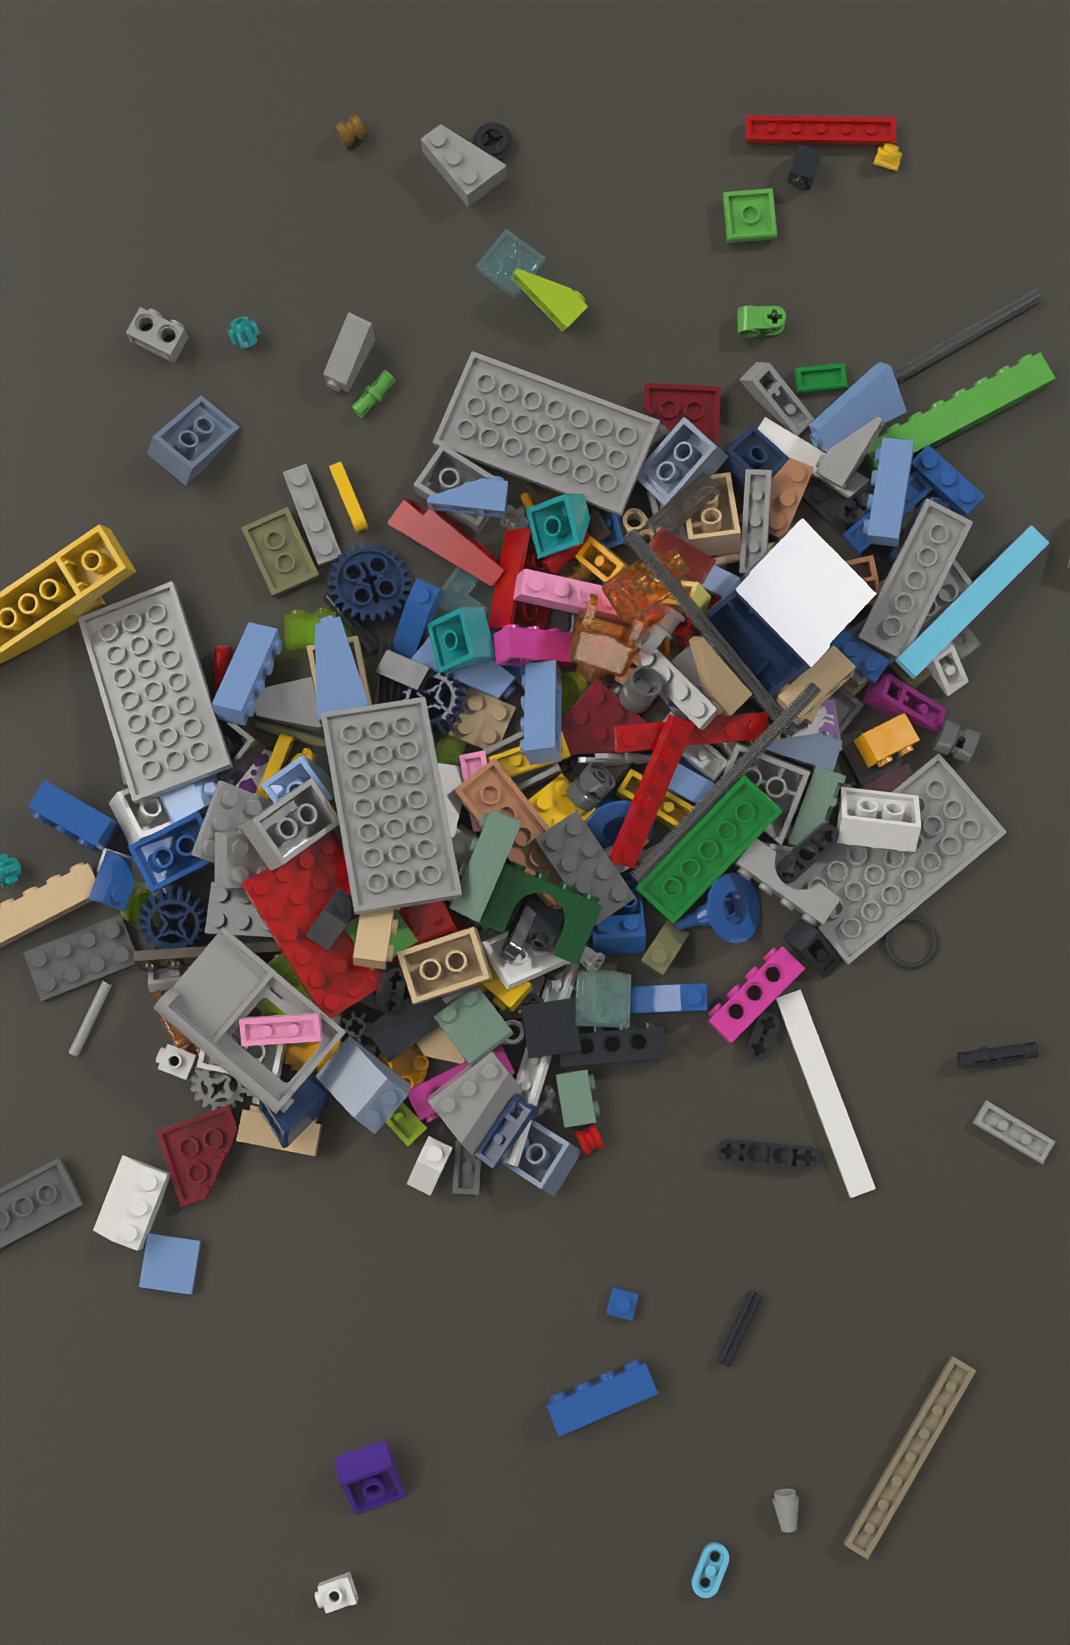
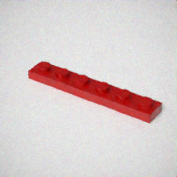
M746 115V143L885 145V143L895 145L896 117Z
M767 712L717 716L704 730L694 725L686 746L760 739L759 736L762 737L761 734H764V731L769 729ZM665 722L613 726L615 753L654 749Z
M670 714L668 715L609 855L611 862L634 869L691 735L694 723Z

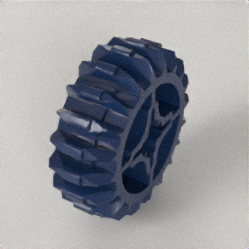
M431 668L432 673L421 693L408 688V691H401V695L405 698L403 700L425 697L432 736L436 738L438 731L442 735H446V728L449 727L451 730H455L453 725L455 721L462 723L459 715L467 714V710L463 706L469 703L468 699L464 697L467 695V690L462 688L463 683L460 679L454 680V675L451 672L446 676L443 675L444 673H440V671L437 674ZM451 691V703L448 708L446 701L449 697L448 693ZM427 699H430L431 701L435 700L439 703L440 706L436 704L432 705Z
M171 885L168 886L167 892L159 888L157 889V895L150 893L148 895L149 901L144 900L142 902L143 909L138 912V916L141 918L138 920V927L142 928L140 932L141 937L148 936L146 939L147 945L155 942V950L164 947V949L190 947V945L197 947L199 945L198 939L203 940L205 938L204 931L207 913L205 912L207 906L206 904H199L201 902L200 895L192 898L193 891L191 889L185 894L183 893L182 886L178 887V891H173ZM169 904H179L180 906L173 907ZM156 910L162 918L158 928L155 927L152 921V915ZM190 912L195 918V924L191 930L185 922ZM169 918H173V920L177 918L178 922H170ZM174 933L178 936H169L168 934Z

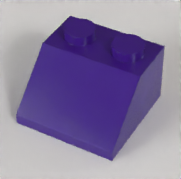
M386 1440L373 1443L353 1452H347L335 1458L340 1485L355 1515L406 1497L393 1454Z

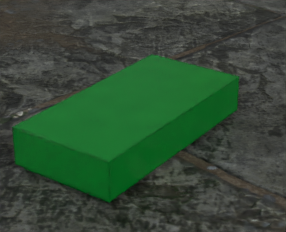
M845 363L794 369L797 395L848 389Z

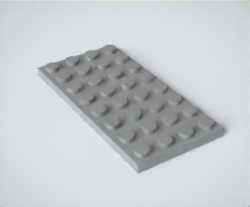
M472 351L432 443L436 447L444 444L465 458L560 494H584L587 504L622 516L660 426V420Z
M173 581L78 617L132 802L135 804L144 802L233 767L218 718L212 707L210 692L181 600Z
M425 697L321 713L354 914L358 915L462 898Z
M940 753L891 792L919 796L921 831L916 852L846 845L836 842L832 848L792 883H784L797 890L810 889L820 883L841 898L824 924L821 926L816 924L815 927L847 965L1007 833Z

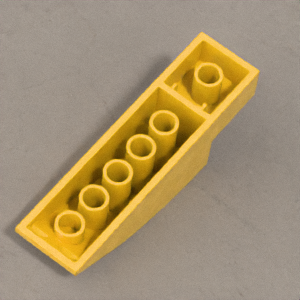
M100 524L0 592V664L77 623L78 617L94 612L104 606L105 602L101 596L136 573L135 568L111 529Z

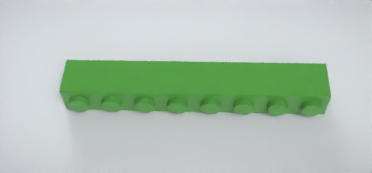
M1041 352L1034 356L1028 354L1018 360L1017 365L1011 368L1007 365L998 370L996 376L990 379L984 377L974 384L975 387L968 391L965 388L957 391L949 401L945 403L943 400L936 402L930 407L928 412L922 414L920 411L908 418L909 422L901 426L899 423L892 425L886 430V434L880 437L877 436L864 461L871 473L873 470H878L879 462L875 461L876 447L882 446L883 437L914 441L913 458H915L927 445L934 448L1050 387L1055 380V376Z

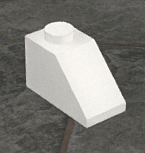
M949 643L926 666L947 696L969 682L952 643Z
M428 1136L407 1185L431 1196L454 1147Z

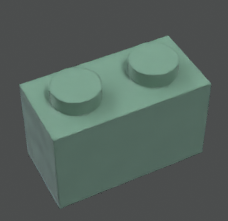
M587 1070L556 1075L564 1128L596 1123L595 1117L600 1116L598 1101L592 1100L591 1091L596 1090L593 1074L588 1075Z

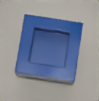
M612 1287L606 1314L632 1321L639 1294Z

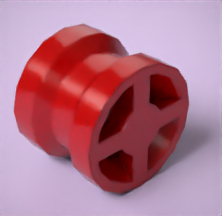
M595 1124L590 1125L586 1131L579 1130L575 1132L585 1156L590 1155L592 1150L605 1148Z

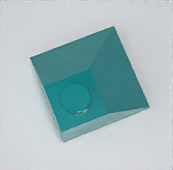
M566 493L526 509L538 559L583 543L590 521L584 494Z

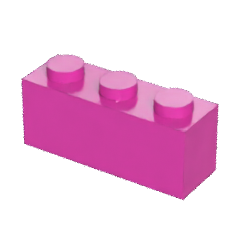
M510 624L503 626L502 630L493 635L496 665L525 667L527 663L556 660L559 669L562 670L575 663L571 632H562L559 628L540 630L538 626L518 628V625Z

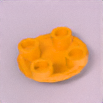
M411 1046L390 1062L387 1061L382 1052L378 1056L381 1062L411 1085L410 1089L424 1082L429 1061L418 1047Z

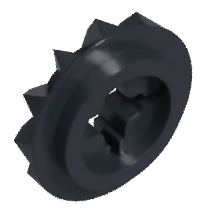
M490 122L476 130L473 137V145L497 160H503L507 154H510L513 139L510 131L504 125ZM488 135L494 141L500 140L497 142V150L492 145L487 146L489 144Z

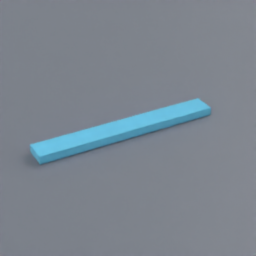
M1031 525L895 662L914 679L1049 542Z

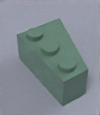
M819 766L812 770L804 787L802 798L799 800L795 810L793 824L789 825L785 839L787 841L785 846L795 847L820 823L829 821L832 809L837 802L840 786L844 783L846 776ZM824 829L820 831L822 837L817 842L814 837L811 839V841L816 843L818 849L826 832ZM803 846L800 849L801 852L812 856L815 854V850L811 846Z

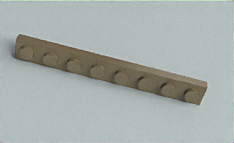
M951 1355L844 1540L843 1544L868 1560L974 1376L975 1369Z

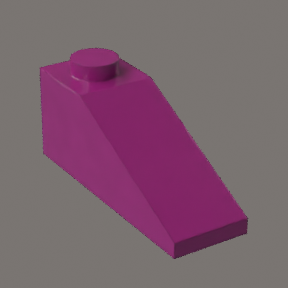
M890 674L880 676L875 684L869 681L863 699L864 703L883 714L895 718L905 713L911 724L936 733L940 732L947 711L943 706Z

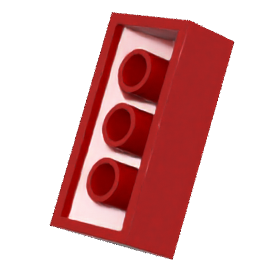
M528 528L506 530L499 564L505 571L496 582L488 623L490 630L499 632L503 629V626L516 624L518 628L538 626L540 630H547L551 608L513 600L517 574L521 571L529 569L552 574L542 563L547 557L538 559L532 532Z

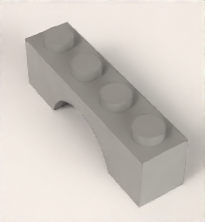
M756 838L735 864L739 868L737 872L749 881L753 878L760 883L758 887L766 894L771 896L774 893L781 898L780 903L790 911L796 909L802 913L803 916L801 918L814 927L816 924L818 926L823 925L841 898L820 883L806 890H797L785 885L778 877L775 869L777 852Z

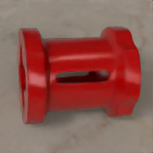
M681 613L685 620L678 624L673 633H675L677 644L681 647L690 646L689 640L692 637H698L697 630L692 627L693 621H690L691 617L688 618L689 615L686 616L685 613Z

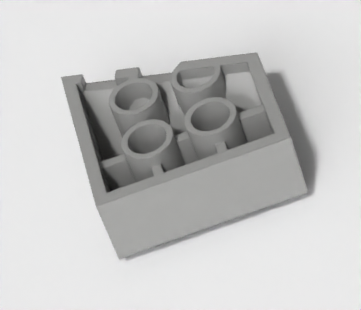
M735 741L723 775H726L725 772L728 773L727 770L733 768L732 765L735 766L734 762L737 763L736 760L740 761L738 758L742 759L741 755L744 756L743 753L747 754L745 751H748L749 746ZM763 752L759 759L754 761V764L752 763V766L747 768V771L743 774L783 810L764 830L782 845L810 771L808 768Z
M490 1051L474 1065L471 1066L469 1064L427 1098L429 1104L459 1142L477 1160L478 1157L474 1153L512 1096L517 1093L521 1094L523 1089L495 1053Z

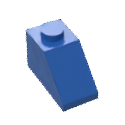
M107 850L88 899L113 909L125 911L134 888L131 859Z

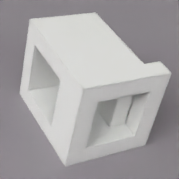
M167 1044L166 1049L163 1047L160 1049L156 1062L160 1063L158 1066L159 1070L185 1080H191L199 1055ZM173 1056L179 1058L177 1066H172L170 1063Z
M350 1572L318 1584L315 1599L319 1609L324 1607L326 1613L357 1604L358 1594ZM332 1591L338 1592V1600H332L330 1598V1593Z

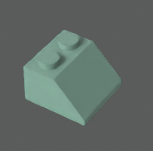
M474 985L434 1016L437 1023L471 1066L514 1034L477 985Z

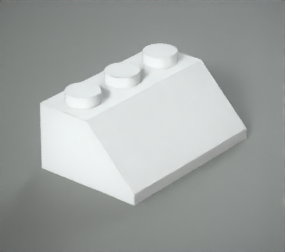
M841 787L836 827L839 835L837 843L916 852L921 831L919 796Z
M122 1155L93 1231L113 1242L134 1250L143 1249L147 1240V1234L151 1230L171 1179L170 1173Z

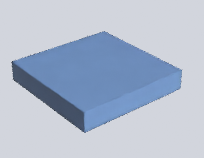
M148 1233L139 1287L192 1295L201 1241Z

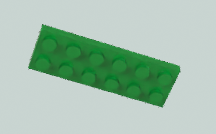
M743 774L635 889L674 924L783 810Z

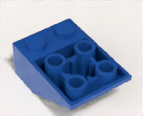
M623 871L619 874L635 898L594 927L591 935L593 950L596 953L604 955L646 953L642 896L635 889L639 882L631 875V873H634L633 871Z

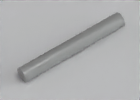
M102 981L68 1053L76 1057L79 1056L109 993L111 984Z

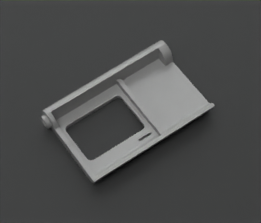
M222 927L216 937L176 984L153 1007L155 1011L276 1114L279 1110L284 1113L291 1106L294 1100L290 1097L346 1033L345 1030L224 927ZM262 998L269 999L286 1015L321 1013L323 1040L318 1041V1049L292 1080L287 1083L277 1077L235 1041L232 1036L239 1026V1019L247 1017Z

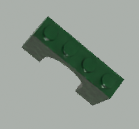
M512 861L511 864L505 863L479 923L505 933L517 905L525 896L531 893L548 894L560 903L565 915L564 928L553 955L578 965L604 906L599 903L600 898L588 892H585L584 896L575 893V887L564 882H560V885L549 882L551 877L536 871L535 875L525 871L526 866Z

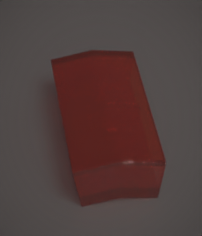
M662 527L657 528L648 544L667 569L688 581L699 582L701 585L704 584L716 562V559Z

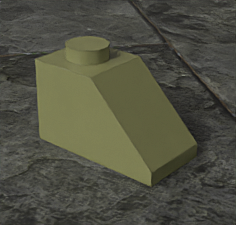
M668 919L640 963L662 977L690 933L685 929L678 930L675 923L673 924Z

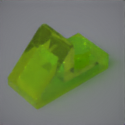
M448 733L442 735L435 749L437 763L457 766L460 761L459 755L463 754L467 742Z

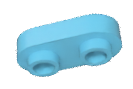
M711 1542L704 1547L692 1576L693 1590L702 1598H710L717 1593L728 1566L729 1553L721 1543ZM714 1551L720 1553L719 1559L715 1561L710 1559V1555ZM704 1577L710 1579V1583L707 1586L700 1584V1580Z

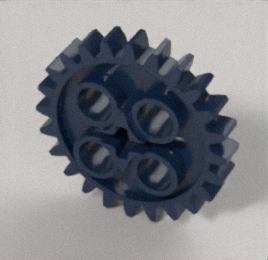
M365 542L364 549H360L359 545L355 544L354 552L346 548V557L338 555L337 561L339 564L332 563L331 569L335 572H329L328 576L330 580H333L328 582V589L333 590L330 592V599L338 598L335 601V607L343 605L342 615L351 612L352 621L356 616H359L361 624L364 623L366 618H369L371 624L374 625L375 618L378 617L384 623L386 614L390 618H394V610L401 612L402 605L400 603L405 604L407 601L405 595L410 594L411 588L408 585L411 584V578L405 576L409 574V568H402L404 559L396 561L397 552L391 555L388 554V546L381 551L379 550L378 543L375 544L373 549H370L368 542ZM362 563L366 566L369 582L374 584L373 592L379 603L374 602L369 583H365L366 574L360 565ZM378 564L384 569L376 572L372 570L371 566ZM350 572H356L357 574H359L360 577L357 579H350L347 576V574ZM387 587L392 590V593L385 595L380 592V589ZM365 595L368 601L359 602L355 597Z

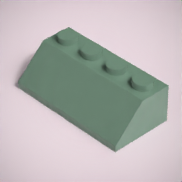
M491 809L489 814L484 812L478 826L483 828L479 838H473L468 849L472 853L468 863L463 861L458 873L459 877L462 878L460 881L462 898L447 900L451 902L450 909L480 922L521 826V821Z

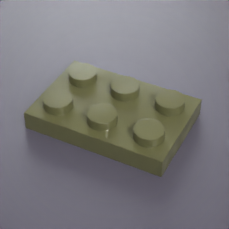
M288 507L241 527L273 598L320 577Z

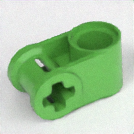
M743 306L738 308V336L743 338L778 336L784 330L785 311L779 306ZM771 319H776V324H773Z

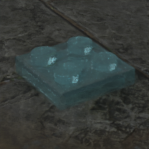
M505 229L475 266V270L516 299L522 292V289L510 276L517 268L535 275L546 262V257Z
M578 972L575 1026L630 1028L631 974Z

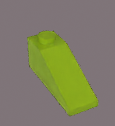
M518 268L510 276L562 332L588 307L585 304V298L578 291H573L569 287Z

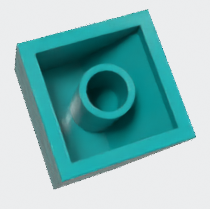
M461 607L427 624L440 673L479 665L496 657L484 607Z

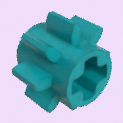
M246 316L233 320L230 323L232 329L227 331L233 345L239 344L240 348L254 345L258 341L256 335L261 334L255 320L249 321Z
M7 853L0 855V882L2 888L14 885V882L18 881V877L21 875V867L18 860L15 858L8 859Z

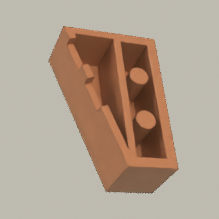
M790 458L772 478L768 536L779 539L788 531L814 467ZM743 513L738 517L739 524L741 525L743 521Z

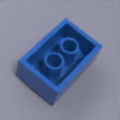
M45 780L28 806L35 811L32 815L33 817L50 827L54 823L57 824L55 829L73 840L76 836L80 837L77 842L95 853L98 849L102 851L104 848L108 849L120 829V825L113 819Z

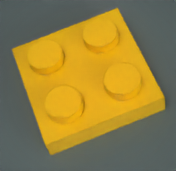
M560 774L528 800L550 828L576 810L584 822H586L588 817L596 810L594 807L591 811L586 812L571 802L566 793V788L571 782L563 774Z

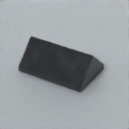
M410 996L402 1002L401 1008L396 1013L383 1015L366 1027L365 1030L387 1061L390 1062L438 1028L440 1025L434 1016L446 1008L447 1005L441 997L420 1004H413Z

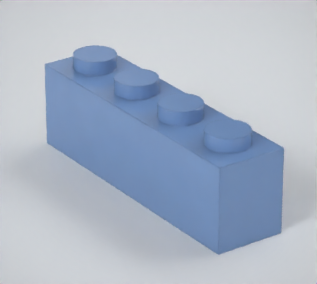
M883 437L882 446L876 447L875 461L879 462L878 470H873L871 485L875 486L874 495L869 494L867 510H871L870 519H865L863 534H867V543L899 546L914 441Z
M248 622L212 702V707L218 720L245 726L249 716H253L256 707L255 702L264 691L265 679L267 675H271L274 666L273 661L282 650L283 642L280 640L277 628Z
M556 660L525 664V674L521 677L525 696H521L524 717L521 718L520 723L524 739L520 740V750L522 755H526L530 765L561 761L562 674Z

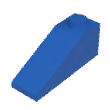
M416 578L404 606L392 644V651L408 659L415 655L428 632L427 624L433 621L446 592L445 590Z
M677 984L630 987L627 992L628 1014L707 1011L706 984Z

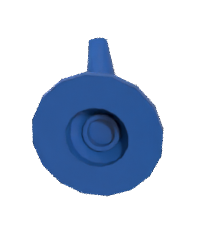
M608 796L602 797V800L595 806L596 810L588 817L586 825L603 849L615 844L632 801H615ZM654 822L647 837L649 840L654 832Z
M729 873L721 875L713 883L708 893V900L679 918L675 922L676 928L682 930L700 925L712 926L715 934L725 942L737 944L747 941L755 933L759 923L760 904L758 894L752 883L740 874Z

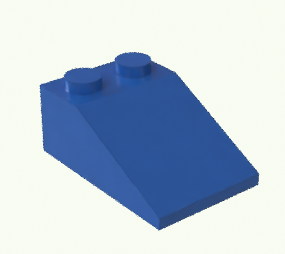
M199 811L128 846L151 893L215 866L212 862L191 855L204 821V817Z

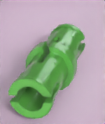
M384 370L371 386L368 385L364 389L363 395L351 406L353 412L363 419L376 403H380L383 400L382 396L396 382L394 377Z

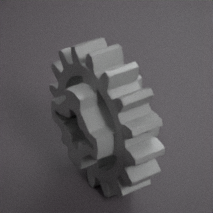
M196 1065V1073H193L191 1077L193 1082L191 1091L196 1092L194 1098L196 1101L203 1099L202 1107L210 1104L213 1111L217 1106L224 1107L232 1104V1107L235 1108L236 1100L241 1102L244 1100V1093H247V1089L238 1081L236 1086L230 1074L198 1068ZM202 1080L204 1081V1085L208 1087L207 1091L203 1087Z

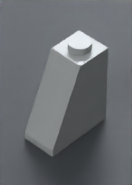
M348 313L323 373L325 382H327V386L337 392L341 390L349 392L375 342L372 323L352 313Z
M312 677L265 687L263 694L258 696L255 702L254 714H256L259 720L318 732L323 731V726L317 718V699Z

